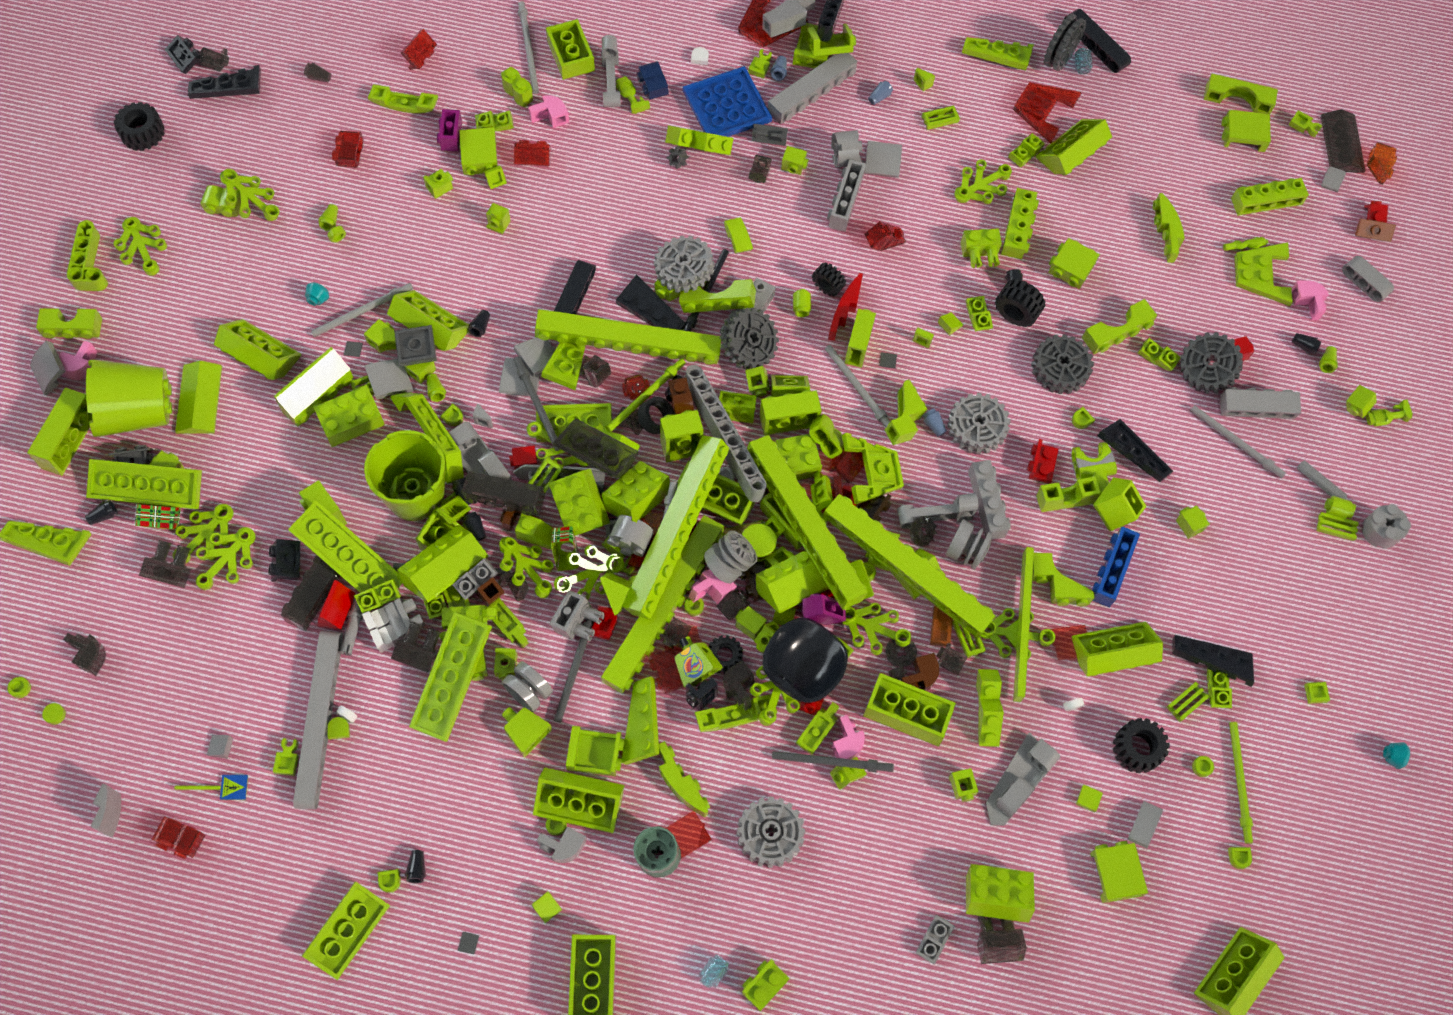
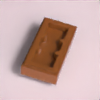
M1360 218L1355 235L1391 242L1396 224Z
M937 606L933 607L930 645L949 648L953 619Z

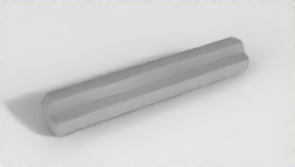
M1302 461L1298 465L1297 469L1331 497L1347 498L1346 493L1308 462Z

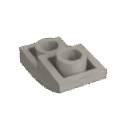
M484 558L458 579L453 586L466 600L477 591V588L492 577H495L498 572Z
M1143 801L1127 840L1147 849L1163 809Z
M936 914L916 954L935 965L955 925Z

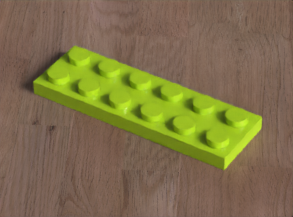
M89 459L86 498L199 509L202 470Z
M317 500L288 529L360 593L393 578L398 588L403 584L399 573Z
M454 612L409 725L410 728L442 741H448L492 626Z

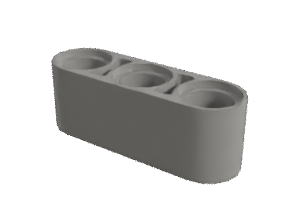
M1355 256L1342 268L1343 274L1375 302L1383 301L1394 291L1393 284L1361 256Z

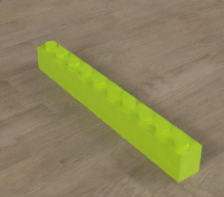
M538 309L535 337L541 340H556L560 343L570 342L580 346L590 345L596 348H610L615 351L624 350L634 354L644 353L654 357L682 358L689 362L698 361L708 365L717 364L720 357L721 339L720 336L542 309Z
M702 435L622 605L631 615L650 620L655 612L668 580L672 576L674 567L689 539L692 528L696 524L698 515L712 489L716 476L720 472L723 461L728 454L729 447L721 438Z
M769 435L749 442L747 449L765 479L766 487L842 610L862 602L868 593L865 584L860 581L855 568L846 559L845 552L836 543V538L826 527L825 520L819 516L816 506L809 500L806 490L799 484L796 474L787 465V460L779 452L776 442L772 441Z
M838 494L824 511V519L977 639L996 617L989 607L981 605L974 595L967 594L957 582L945 577L946 575L942 570L935 569L925 557L917 555L911 546L904 545L894 533L886 531L879 521L868 517L867 512L854 506L848 497Z
M703 515L686 542L651 619L642 617L637 619L601 676L602 683L621 694L624 693L625 689L629 690L634 682L632 678L635 673L639 674L641 672L645 657H650L655 648L653 646L657 639L660 640L665 633L664 627L674 619V611L684 603V595L687 590H692L691 587L696 582L694 579L697 574L701 575L706 566L704 565L706 562L705 552L715 543H719V540L725 536V533H723L724 525Z

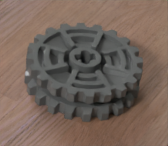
M1073 13L1067 15L1066 19L1062 21V24L1059 25L1046 50L1045 59L1043 60L1046 66L1053 64L1054 70L1060 71V69H1063L1080 43L1086 28V20L1082 18L1077 20V16Z
M746 308L736 311V314L731 313L729 315L730 319L724 320L726 325L721 327L723 335H720V339L723 340L721 348L725 349V357L729 356L731 364L736 363V367L741 368L743 366L745 370L770 363L769 359L775 357L774 351L778 350L776 343L779 342V338L776 337L778 330L773 327L775 325L774 321H770V316L768 314L764 315L763 310L756 311V308Z
M1207 332L1205 336L1201 337L1198 335L1195 341L1190 340L1188 342L1189 347H1184V353L1181 355V372L1183 373L1184 380L1189 381L1188 385L1190 387L1196 386V391L1202 389L1206 394H1209L1210 391H1213L1215 394L1220 389L1225 391L1228 385L1233 386L1235 384L1234 380L1240 378V371L1243 369V354L1240 353V346L1234 345L1235 340L1233 338L1228 340V335L1219 336L1218 332L1210 335Z
M1065 334L1062 337L1054 335L1053 339L1047 337L1045 342L1039 344V348L1036 349L1032 358L1034 360L1031 363V367L1034 368L1032 373L1037 375L1036 381L1042 382V387L1050 388L1049 391L1052 393L1058 391V394H1063V392L1071 394L1072 390L1079 391L1080 386L1084 387L1093 372V369H1091L1094 366V362L1091 361L1093 355L1088 353V346L1084 347L1081 340L1077 342L1075 337L1067 338Z

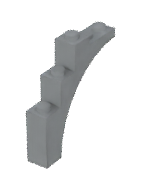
M785 0L775 9L763 14V29L772 38L806 25L807 11L815 8L816 0Z

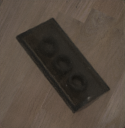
M1343 109L1321 114L1329 166L1345 172L1364 173L1366 170L1355 114Z
M576 418L553 442L555 447L616 479L628 472L638 455V451Z

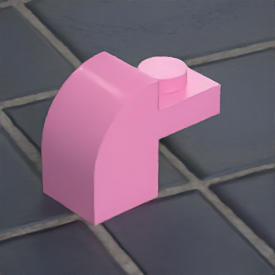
M542 96V103L528 107L532 123L549 118L553 128L569 123L567 108L558 97Z
M1297 281L1292 287L1294 305H1308L1312 320H1319L1326 312V303L1324 301L1329 296L1328 291L1323 285L1315 281Z
M84 341L75 356L65 352L60 353L59 358L66 370L61 377L70 380L86 378L87 368H91L88 362L89 360H95L97 353L92 343Z
M706 570L702 572L699 581L692 585L689 598L694 603L706 594H709L719 605L733 595L737 586L734 582L729 584L721 581L711 570Z
M848 715L840 717L838 721L844 738L834 741L831 748L836 758L852 759L861 752L865 735L863 730L855 733L857 729L852 719L849 720Z

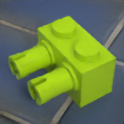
M999 228L965 230L963 232L960 242L963 257H970L972 268H975V264L976 268L982 266L981 256H987L989 267H992L993 264L994 267L1000 264L998 253L1002 242Z

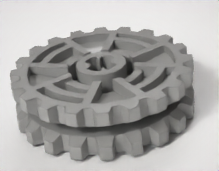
M680 236L679 239H676L674 237L671 238V242L666 241L664 247L658 248L659 253H655L654 256L656 259L654 267L658 281L661 280L663 287L667 285L668 290L675 289V292L678 293L681 290H684V293H686L689 289L695 291L698 286L703 287L705 285L704 282L711 279L710 275L714 273L713 267H715L714 261H712V251L706 242H701L700 238L693 239V236L688 238Z
M971 393L968 394L967 398L961 397L960 403L956 402L954 404V408L951 409L948 418L947 428L951 429L949 435L954 437V443L960 444L959 448H966L969 453L976 451V454H981V451H984L987 454L990 453V449L995 451L998 449V444H1003L1010 427L1008 425H1010L1011 420L1007 418L1009 412L1004 411L1005 405L998 403L999 399L996 397L991 399L989 394L982 396L981 393H977L976 396H973Z
M769 797L767 801L764 798H760L757 804L754 802L750 803L749 810L744 809L742 817H740L738 822L739 827L737 828L736 836L740 837L738 845L743 846L742 853L750 856L749 861L753 862L756 860L760 867L763 864H767L768 868H773L774 864L781 867L784 861L789 863L792 861L793 855L797 856L800 851L799 847H802L804 843L802 837H804L805 829L802 828L804 824L803 818L798 817L800 812L798 809H792L793 804L790 802L785 804L782 798L775 801L774 797ZM769 828H772L773 832L775 831L772 837L768 836L769 833L766 834Z

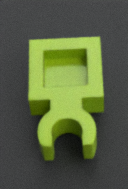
M761 49L759 51V58L754 57L748 73L764 79L770 67L769 61L771 60L772 52L764 56V49Z
M1299 110L1288 124L1301 133H1304L1306 130L1312 137H1316L1318 131L1322 128L1321 124L1311 122L1313 118Z
M283 738L281 741L283 752H276L273 773L295 776L299 755L294 754V751L297 750L299 743L294 739L292 746L287 747L288 740Z

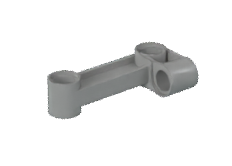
M605 35L602 38L601 56L602 66H606L607 92H603L604 107H621L620 91H616L615 66H619L617 39L613 35Z
M976 493L958 495L953 504L914 508L913 505L900 506L897 508L900 527L902 529H909L917 526V523L956 519L957 522H962L963 519L970 521L978 510V498Z

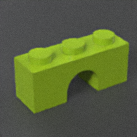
M40 308L36 329L43 337L49 339L54 337H64L67 339L73 337L85 339L99 338L102 317L97 309H77L75 318L65 322V317L59 309Z
M1096 477L1077 479L1074 485L1067 488H1061L1059 482L1041 485L1036 497L1041 512L1094 504L1101 495V491Z

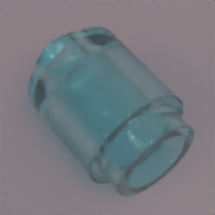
M1080 48L1074 54L1075 67L1079 74H1088L1093 67L1091 50Z
M715 954L699 973L701 977L700 982L709 989L712 986L716 988L727 973L729 963Z

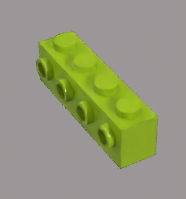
M1290 178L1285 181H1273L1267 184L1239 187L1235 190L1231 200L1239 216L1303 205L1309 194L1302 178Z
M1021 188L1016 189L1001 255L1022 260L1024 253H1028L1030 243H1027V240L1031 239L1033 232L1030 226L1034 224L1036 214H1033V212L1037 210L1039 200L1036 199L1038 192Z

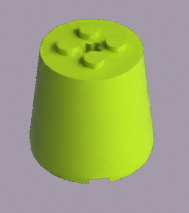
M89 360L88 363L91 368H87L86 401L87 412L92 413L93 421H90L89 424L94 437L169 424L170 414H172V402H170L172 386L169 384L165 368Z
M412 430L390 433L386 435V438L372 446L365 460L364 474L373 493L401 519L420 521L429 518L435 507H440L444 500L445 459L441 448L428 435Z

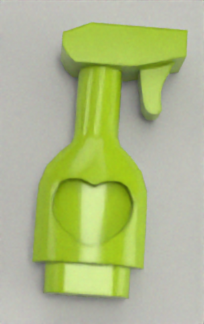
M627 76L616 80V87L620 91L621 96L629 99L631 103L632 114L650 109L649 101L644 100L642 96H640V101L637 102L635 98L636 89Z
M1408 399L1403 400L1399 405L1393 406V409L1400 411L1390 412L1386 409L1370 410L1365 416L1368 425H1388L1393 419L1399 418L1408 422L1413 414Z

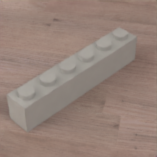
M849 53L835 54L768 101L767 108L771 116L780 124L789 121L796 113L802 112L806 106L815 103L822 95L828 94L836 85L839 86L846 78L852 77L856 73L858 61Z

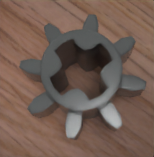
M680 146L670 149L669 152L671 154L666 157L669 159V165H675L676 169L687 165L686 159L689 158L686 153L687 149L682 150Z

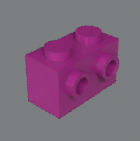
M442 109V115L439 118L440 130L437 133V143H440L441 151L459 152V130H462L460 110Z
M816 593L811 594L809 598L803 599L802 612L804 618L812 619L824 625L846 621L845 609L842 610L835 598Z

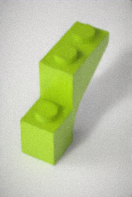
M668 125L665 143L730 155L733 138Z
M910 379L906 380L897 392L898 418L891 420L884 430L892 445L911 440L918 431L914 421L921 419L927 410L925 403L920 398Z
M1034 553L1032 581H1036L1039 584L1049 582L1051 604H1057L1058 606L1076 604L1083 607L1092 602L1094 592L1062 575L1054 565L1052 553Z
M978 669L976 688L979 702V746L999 747L1004 711L1000 702L1002 680L998 670Z

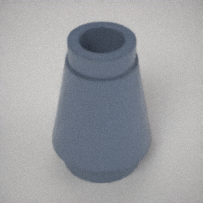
M778 56L770 70L772 78L776 81H781L787 76V59L784 56Z
M887 81L880 82L868 97L869 102L872 105H876L889 97L893 87Z
M935 408L922 415L923 422L937 437L947 432L941 415Z

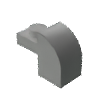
M568 827L560 842L540 833L537 839V843L540 845L539 849L549 854L552 851L554 852L551 858L556 863H568L577 858L587 841L585 835Z

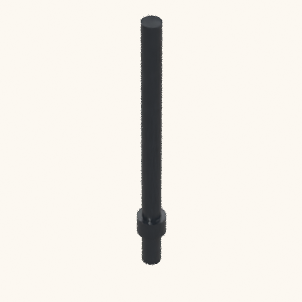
M722 250L713 268L714 273L710 275L711 279L707 281L703 289L704 291L710 293L729 254L728 250ZM693 312L687 317L685 321L686 326L683 331L691 332L692 328H695L700 312Z

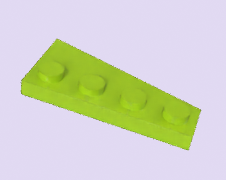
M966 37L962 53L1026 71L1034 44L1021 46L1018 42L1004 44L1003 41L997 40L992 43L988 39Z
M570 342L559 343L543 369L541 377L576 391L586 345L580 346Z
M8 521L0 532L1 541L68 566L72 564L91 536L88 530H82L81 532L74 531L72 528L57 529L48 525L41 527L35 526L32 523Z
M651 676L635 681L633 684L621 762L625 765L659 755L655 679Z

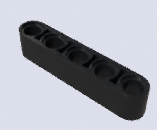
M826 0L817 29L820 41L826 42L831 40L844 0Z
M1078 8L1072 12L1077 16V20L1080 18L1086 20V28L1080 41L1112 72L1118 73L1131 64L1130 55L1082 9Z
M577 260L554 309L555 312L577 314L594 277L596 265Z

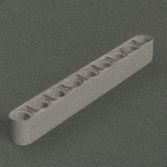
M698 365L688 366L685 378L687 377L692 400L712 436L721 438L729 447L725 459L748 500L752 502L761 501L766 488L765 479L702 368Z
M320 631L294 792V809L316 810L319 804L328 744V723L332 717L341 656L339 650L343 641L342 632Z

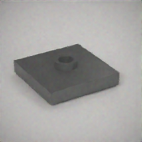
M432 325L394 331L399 367L437 361Z

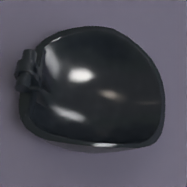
M797 618L785 623L773 634L765 648L762 665L767 677L785 694L801 702L813 703L826 697L839 684L846 671L848 654L846 647L840 639L824 626L809 618Z

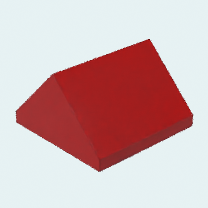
M334 580L320 613L317 626L341 630L356 593L339 581Z

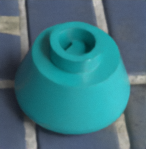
M312 282L306 285L305 298L312 306L321 305L329 299V292L321 284Z
M1405 742L1390 743L1388 746H1385L1383 757L1394 768L1401 769L1408 764L1410 748Z

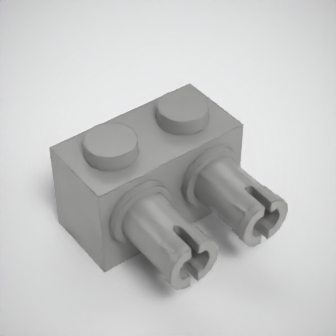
M569 590L549 625L556 633L571 640L577 635L587 641H591L592 637L590 635L594 636L595 630L581 624L584 618L600 624L602 622L600 619L604 618V612L591 608L586 597Z

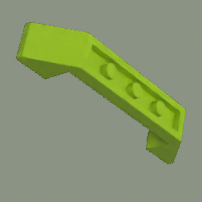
M412 392L391 395L390 398L399 412L410 410L425 434L431 437L441 448L445 459L446 483L449 484L464 478L461 451L424 395Z

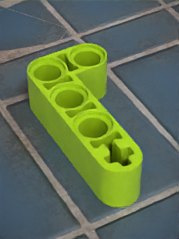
M84 220L77 226L67 270V278L76 290L102 291L108 286V281L100 269L93 267L100 234L93 222L89 220Z

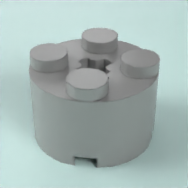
M858 130L841 131L832 134L831 149H834L832 158L835 167H847L849 159L861 162L859 152L862 151V141H858Z
M1395 504L1383 505L1375 509L1364 520L1362 532L1365 539L1371 545L1387 549L1393 547L1408 534L1411 523L1406 514Z
M620 515L607 543L614 547H619L621 549L620 552L626 556L635 554L643 557L653 536V529L643 521L638 520L636 523L631 521L632 517Z

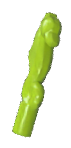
M1254 237V239H1247L1244 242L1236 240L1232 243L1224 244L1223 249L1224 251L1242 250L1246 247L1257 249L1268 244V239Z

